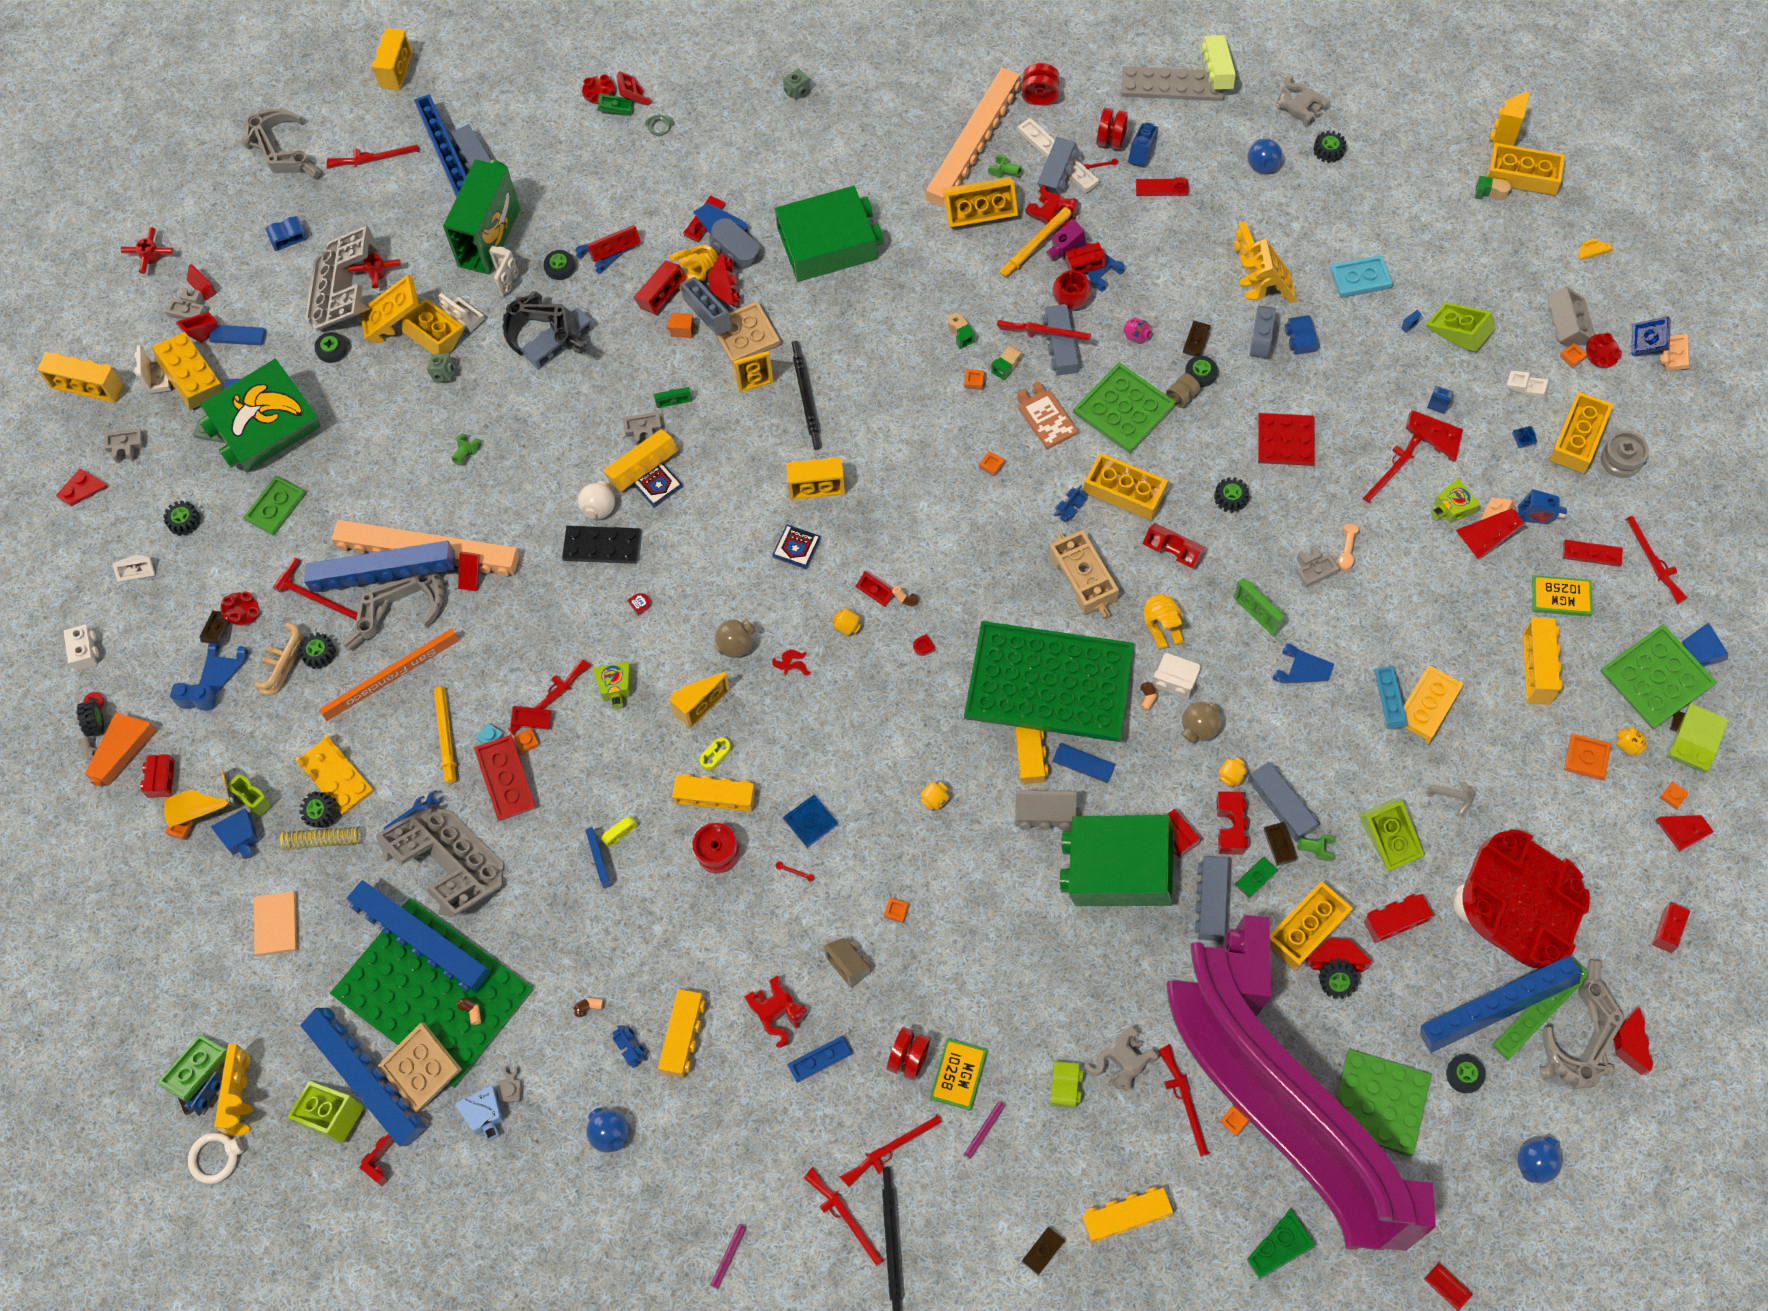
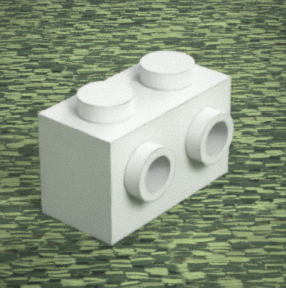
M87 625L63 630L68 664L74 670L97 665L99 652L94 645V641H97L94 630H90Z

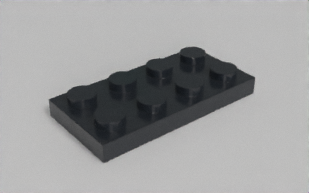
M566 525L562 560L637 564L641 530L640 528Z

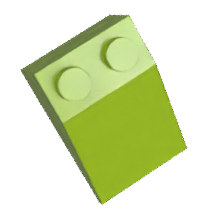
M1444 302L1426 323V327L1460 348L1477 351L1495 330L1492 312Z
M1690 703L1666 757L1701 773L1708 772L1717 754L1728 719Z
M1393 798L1359 813L1363 827L1388 872L1425 856L1403 800Z
M308 1081L286 1118L332 1141L343 1144L363 1111L364 1106L349 1095Z

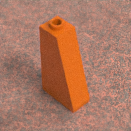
M115 713L85 772V775L90 779L89 782L99 787L102 784L109 786L153 736L156 728L150 722Z

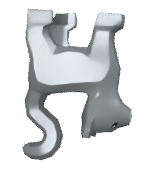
M1289 75L1284 80L1285 86L1290 90H1300L1301 93L1293 99L1287 89L1283 87L1276 107L1285 109L1292 116L1302 120L1303 126L1307 128L1311 124L1310 120L1313 116L1318 118L1322 115L1321 107H1328L1330 101L1301 83H1291L1293 76Z
M1131 1026L1120 1035L1117 1041L1099 1053L1096 1068L1086 1064L1085 1071L1091 1076L1103 1074L1106 1068L1105 1059L1110 1058L1122 1071L1111 1076L1108 1086L1114 1085L1116 1088L1127 1092L1131 1089L1132 1079L1141 1073L1147 1062H1155L1158 1059V1055L1152 1049L1141 1055H1137L1134 1052L1133 1048H1139L1143 1043L1135 1038L1138 1032Z

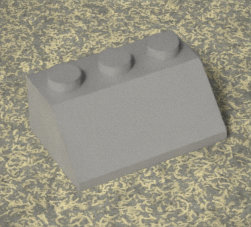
M1565 286L1547 296L1549 300L1548 308L1553 315L1552 322L1558 332L1556 334L1557 339L1568 347L1573 343L1578 346L1586 345L1588 340L1595 335L1586 300Z
M1016 790L1015 826H1019L1020 829L1039 827L1042 830H1049L1051 827H1059L1060 830H1070L1072 816H1076L1077 792Z

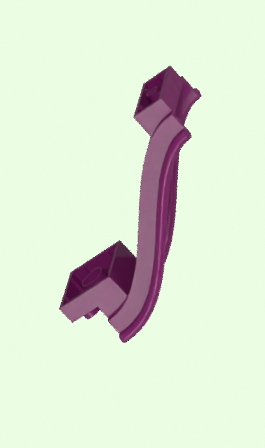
M1244 915L1235 929L1229 928L1227 930L1225 945H1217L1216 948L1204 947V944L1201 942L1191 943L1192 964L1198 983L1168 981L1167 995L1175 1025L1194 1059L1228 1100L1251 1119L1250 1122L1295 1166L1318 1192L1341 1228L1346 1249L1356 1250L1365 1248L1407 1251L1436 1227L1433 1183L1402 1179L1391 1160L1362 1125L1285 1050L1257 1018V1015L1271 998L1269 917Z

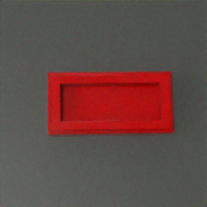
M460 552L458 589L478 590L480 554Z
M513 706L510 726L549 730L552 710Z
M1437 1263L1424 1278L1457 1311L1473 1295L1440 1263Z

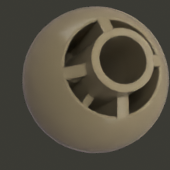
M736 619L725 621L716 630L715 642L717 645L715 648L721 655L725 654L727 657L736 658L743 656L750 650L753 643L751 634L756 630L747 619L743 622Z
M1197 702L1190 705L1182 717L1184 731L1181 735L1192 744L1196 740L1207 741L1215 737L1221 728L1219 708L1212 702L1209 704Z

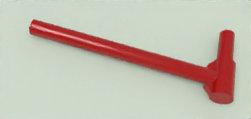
M295 557L273 585V589L282 593L289 589L357 620V612L292 583L291 575L301 562Z

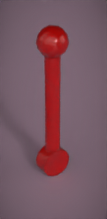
M1113 158L1108 162L1091 165L1084 164L1083 166L1089 170V168L1117 165L1118 160Z
M780 861L775 865L778 870L789 871L807 878L810 882L815 878L813 874H805L784 866Z

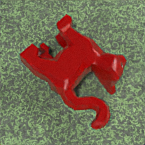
M1042 185L1038 191L1041 194L1039 201L1044 203L1042 208L1038 207L1036 203H1029L1025 209L1027 215L1039 219L1044 225H1047L1065 207L1071 211L1070 217L1076 220L1075 213L1078 208V200L1076 198L1065 199L1059 194L1048 192L1046 186ZM1066 220L1058 229L1063 228L1070 221Z
M775 976L769 980L773 996L764 1000V993L760 990L756 995L752 991L744 996L750 1009L758 1015L764 1030L769 1035L781 1037L776 1047L782 1048L788 1043L789 1035L782 1028L772 1027V1023L786 1013L789 1022L795 1029H798V1023L803 1020L807 1009L805 1006L794 1003L790 994L780 987V978Z

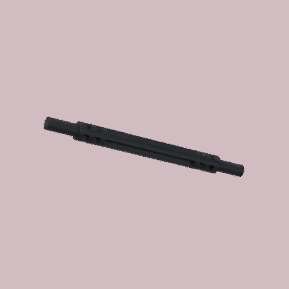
M792 341L793 362L808 433L811 435L814 450H819L821 448L818 436L819 428L804 357L801 355L798 341Z
M891 1167L883 1168L884 1189H882L889 1300L892 1301V1311H901V1300L903 1298L895 1189L892 1188Z

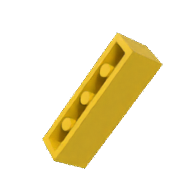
M660 429L605 468L603 472L609 483L619 492H622L679 450L673 438Z
M1014 727L1021 784L1044 783L1045 776H1048L1047 764L1044 765L1043 758H1046L1045 746H1041V740H1044L1043 731Z
M682 774V776L676 775L672 799L674 804L752 812L755 787L754 784L746 780L734 782L727 778L716 780L708 776L697 778L689 774Z
M677 990L658 1065L660 1074L684 1078L685 1073H689L691 1068L690 1053H694L696 1047V1040H694L695 1032L699 1033L701 1027L699 1016L700 1013H704L706 1006L702 993Z
M1157 1186L1145 1190L1146 1194L1138 1196L1135 1193L1125 1197L1126 1201L1118 1203L1117 1200L1106 1203L1105 1208L1097 1210V1207L1086 1210L1085 1215H1082V1222L1090 1244L1172 1216L1173 1211L1165 1189H1158Z

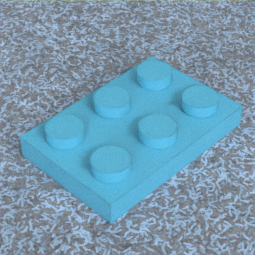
M1382 255L1332 264L1330 266L1339 297L1388 289L1393 284Z

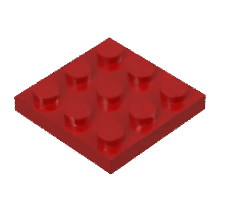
M1258 413V463L1314 466V415Z

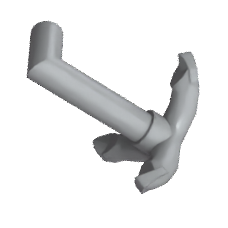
M1460 782L1464 791L1431 785L1426 791V795L1433 797L1434 794H1439L1464 801L1462 807L1455 814L1458 817L1469 809L1474 797V791L1466 782Z

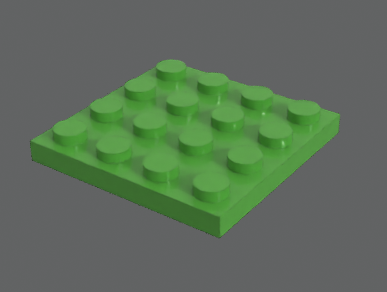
M1118 362L1073 409V413L1125 451L1131 453L1174 408L1176 402Z
M1664 624L1660 625L1600 670L1653 730L1717 683Z
M1348 1049L1336 1100L1362 1125L1380 1147L1413 1156L1432 1074Z

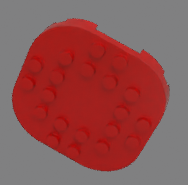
M1510 829L1509 831L1495 834L1485 840L1480 846L1463 888V908L1471 926L1481 937L1528 967L1542 969L1573 953L1576 947L1573 945V941L1581 919L1589 911V890H1585L1584 884L1581 881L1584 877L1567 858L1561 861L1531 841L1532 835L1524 831Z

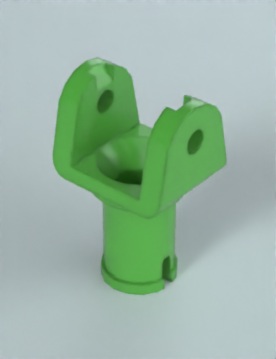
M998 154L995 157V162L1000 165L988 168V173L998 178H1002L1006 173L1019 177L1022 173V166L1010 164L1007 161L1006 155Z
M461 433L456 438L458 449L451 457L452 462L461 465L467 455H475L481 446L480 439L476 438L472 443L465 442L467 440L466 434Z
M1323 834L1317 840L1299 838L1297 843L1298 850L1314 852L1318 860H1335L1333 853L1324 851V843L1334 844L1335 837Z

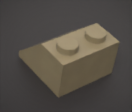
M841 938L824 946L826 959L850 988H853L870 974V963L864 956L860 957L856 951L858 949L852 941L847 942L845 938Z

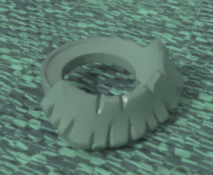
M654 115L645 121L649 132L655 136L666 134L673 123V119L665 115ZM656 120H663L666 125L664 131L660 133L653 131L652 126Z

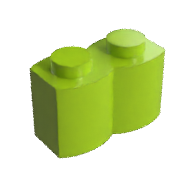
M237 774L228 783L232 793L239 801L245 803L254 814L262 816L271 807L265 795L258 788L254 787L245 776Z
M1054 1061L1050 1106L1075 1109L1076 1103L1080 1104L1081 1091H1078L1077 1087L1078 1082L1082 1083L1083 1070H1079V1064Z

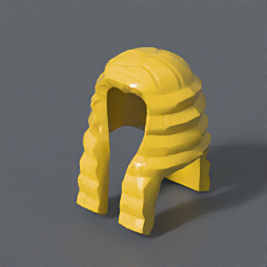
M708 245L694 246L689 250L684 249L669 255L670 261L679 259V264L685 267L687 278L684 281L696 277L700 282L708 277L718 258L717 252Z
M1156 594L1150 597L1143 608V617L1146 628L1152 633L1157 648H1166L1168 645L1154 620H1158L1164 630L1170 628L1171 637L1175 645L1184 643L1180 632L1183 613L1178 604L1171 596L1165 594Z

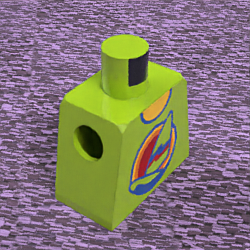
M1458 478L1438 494L1434 502L1436 508L1431 510V515L1435 520L1444 516L1449 523L1477 513L1480 503Z
M629 661L593 667L603 701L611 700V707L613 709L621 708L623 706L622 698L630 697L631 667Z

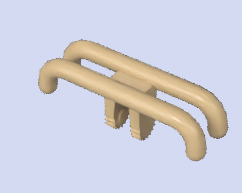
M288 622L285 625V628L290 630L291 638L284 651L272 647L267 649L270 655L280 658L279 661L263 657L261 660L263 664L274 668L268 681H257L254 684V687L259 689V693L263 696L274 695L281 689L299 654L298 652H300L298 647L301 646L300 642L301 640L304 641V637L293 623Z

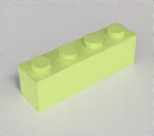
M1225 35L1205 36L1204 43H1201V53H1204L1203 61L1206 63V72L1209 73V83H1212L1213 89H1234L1236 74Z

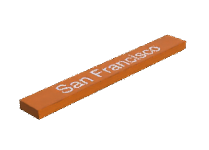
M453 628L324 705L319 709L326 721H329L457 643L459 639Z

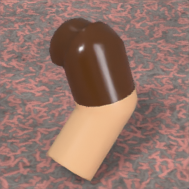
M900 586L892 590V593L900 603L911 607L917 605L919 597L916 594L912 593L910 596H907Z
M1146 682L1140 687L1145 695L1141 708L1149 711L1157 698V693L1154 685Z
M462 998L457 1002V1008L460 1011H467L470 1014L471 1025L481 1023L480 1010L477 1003L469 998Z
M584 998L575 1004L573 1008L575 1010L574 1015L576 1017H583L585 1011L589 1008L602 1010L604 1000Z

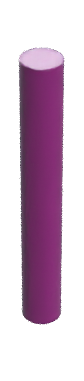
M1000 1101L997 1102L965 1151L964 1155L969 1159L972 1158L1004 1109L1005 1105Z
M737 1226L710 1286L718 1289L746 1230L745 1227Z

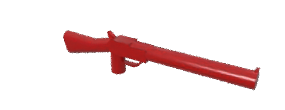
M416 144L374 154L369 152L360 153V150L355 148L353 149L354 158H327L326 167L327 169L342 165H354L356 167L357 165L419 152Z
M1003 320L997 321V326L1000 330H1025L1029 337H1033L1035 334L1045 335L1046 333L1088 341L1091 339V333L1049 327L1032 322L1014 323Z
M1413 434L1405 451L1397 445L1393 448L1392 451L1396 453L1393 459L1397 455L1400 458L1396 462L1392 459L1393 466L1363 497L1364 501L1371 503L1370 500L1410 458L1415 457L1412 453L1415 447L1422 441Z
M1634 516L1626 518L1625 521L1630 525L1658 577L1657 581L1661 580L1669 588L1674 600L1679 605L1688 597L1669 577L1670 575L1677 574L1676 567L1668 568L1665 561L1659 560L1655 556Z
M580 659L564 682L557 675L553 676L551 681L554 684L548 689L549 694L534 708L545 709L554 700L567 692V690H572L570 685L579 675L589 669L591 664ZM556 685L557 687L550 692V690ZM510 726L508 731L514 736V733L521 727Z
M1168 1044L1158 1050V1053L1175 1078L1164 1081L1166 1090L1173 1089L1175 1097L1182 1099L1200 1157L1206 1156L1210 1152L1207 1151L1185 1079L1187 1074L1182 1075L1179 1071L1171 1045ZM1174 1088H1179L1182 1098L1176 1095Z
M936 1114L932 1119L887 1145L878 1148L870 1154L865 1153L867 1158L858 1167L839 1176V1178L850 1187L872 1164L878 1174L882 1173L883 1164L891 1159V1152L942 1123L939 1116ZM890 1153V1158L881 1163L880 1159Z
M812 1167L804 1176V1179L828 1199L819 1206L822 1212L825 1213L830 1210L834 1217H842L876 1267L879 1266L885 1259L880 1257L838 1196V1190L834 1193L825 1186L814 1167ZM835 1206L841 1216H835L831 1208Z

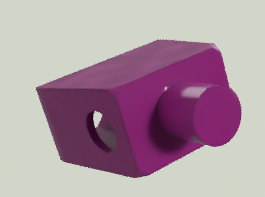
M1074 219L1053 235V246L1046 251L1047 255L1051 260L1058 255L1065 260V252L1072 248L1077 249L1086 245L1085 232Z

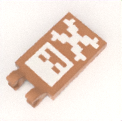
M1039 381L1033 384L1034 388L1032 391L1035 393L1034 396L1028 398L1024 389L1017 392L1019 395L1017 399L1021 403L1018 410L1046 450L1078 434V430L1050 390L1045 392Z

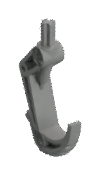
M282 109L260 110L256 114L252 113L249 115V118L243 124L246 132L245 136L242 137V144L245 148H251L252 146L261 148L271 172H306L313 179L319 178L321 171L312 165V161L304 151L287 152L275 150L265 134L273 126L284 121H294L302 125L303 120L299 115Z
M438 572L398 578L394 583L363 593L359 602L355 626L356 631L342 642L345 648L351 650L361 640L373 639L377 634V624L386 610V605L420 590L430 598L429 612L422 621L423 625L427 628L438 615L444 598V584Z
M1589 960L1587 979L1583 980V984L1578 989L1580 998L1589 1009L1591 1022H1594L1595 1025L1594 1032L1580 1061L1572 1060L1562 1054L1554 1042L1552 1027L1543 1028L1544 1048L1550 1064L1554 1066L1553 1070L1556 1074H1560V1078L1565 1083L1570 1082V1085L1575 1089L1595 1087L1602 1075L1609 1076L1614 1073V1067L1608 1064L1605 1052L1621 1027L1624 1017L1604 984L1600 982L1602 965L1600 961ZM1601 1058L1603 1059L1604 1066L1598 1065ZM1581 1070L1584 1071V1077L1581 1074Z

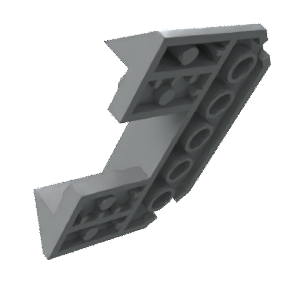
M367 225L329 241L325 246L327 250L321 257L317 256L314 260L305 320L316 330L370 310L369 307L361 303L363 287L359 284L350 287L352 273H348L347 266L354 265V263L366 259L369 254L379 251Z
M431 808L418 810L376 834L386 862L394 858L400 865H403L426 851L449 874L428 887L427 892L440 905L438 915L456 916L501 888L503 862L452 811L443 810L442 813L431 811Z

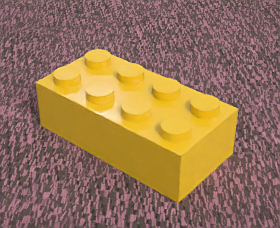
M1494 143L1490 154L1487 177L1506 180L1510 183L1511 188L1556 195L1561 184L1565 155Z
M1011 177L942 189L946 222L949 227L1018 215L1014 180Z
M185 332L152 346L154 359L189 410L200 406L202 402L222 391L221 383Z
M46 352L37 369L51 389L116 403L124 386L110 365L97 364L91 360H79L73 356L66 357L59 353Z
M1578 391L1568 411L1549 461L1585 474L1614 404Z
M1099 453L1084 482V491L1092 497L1152 521L1166 493L1168 480Z
M1532 617L1523 632L1527 704L1551 705L1552 701L1557 698L1558 692L1562 690V679H1559L1561 661H1558L1560 644L1557 643L1559 626H1556V618Z
M1321 881L1270 934V950L1296 972L1307 961L1308 957L1349 917L1353 908Z

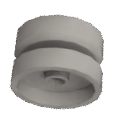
M1632 431L1616 432L1609 438L1600 456L1601 464L1609 474L1615 477H1632L1640 471L1649 453L1648 444L1638 433Z

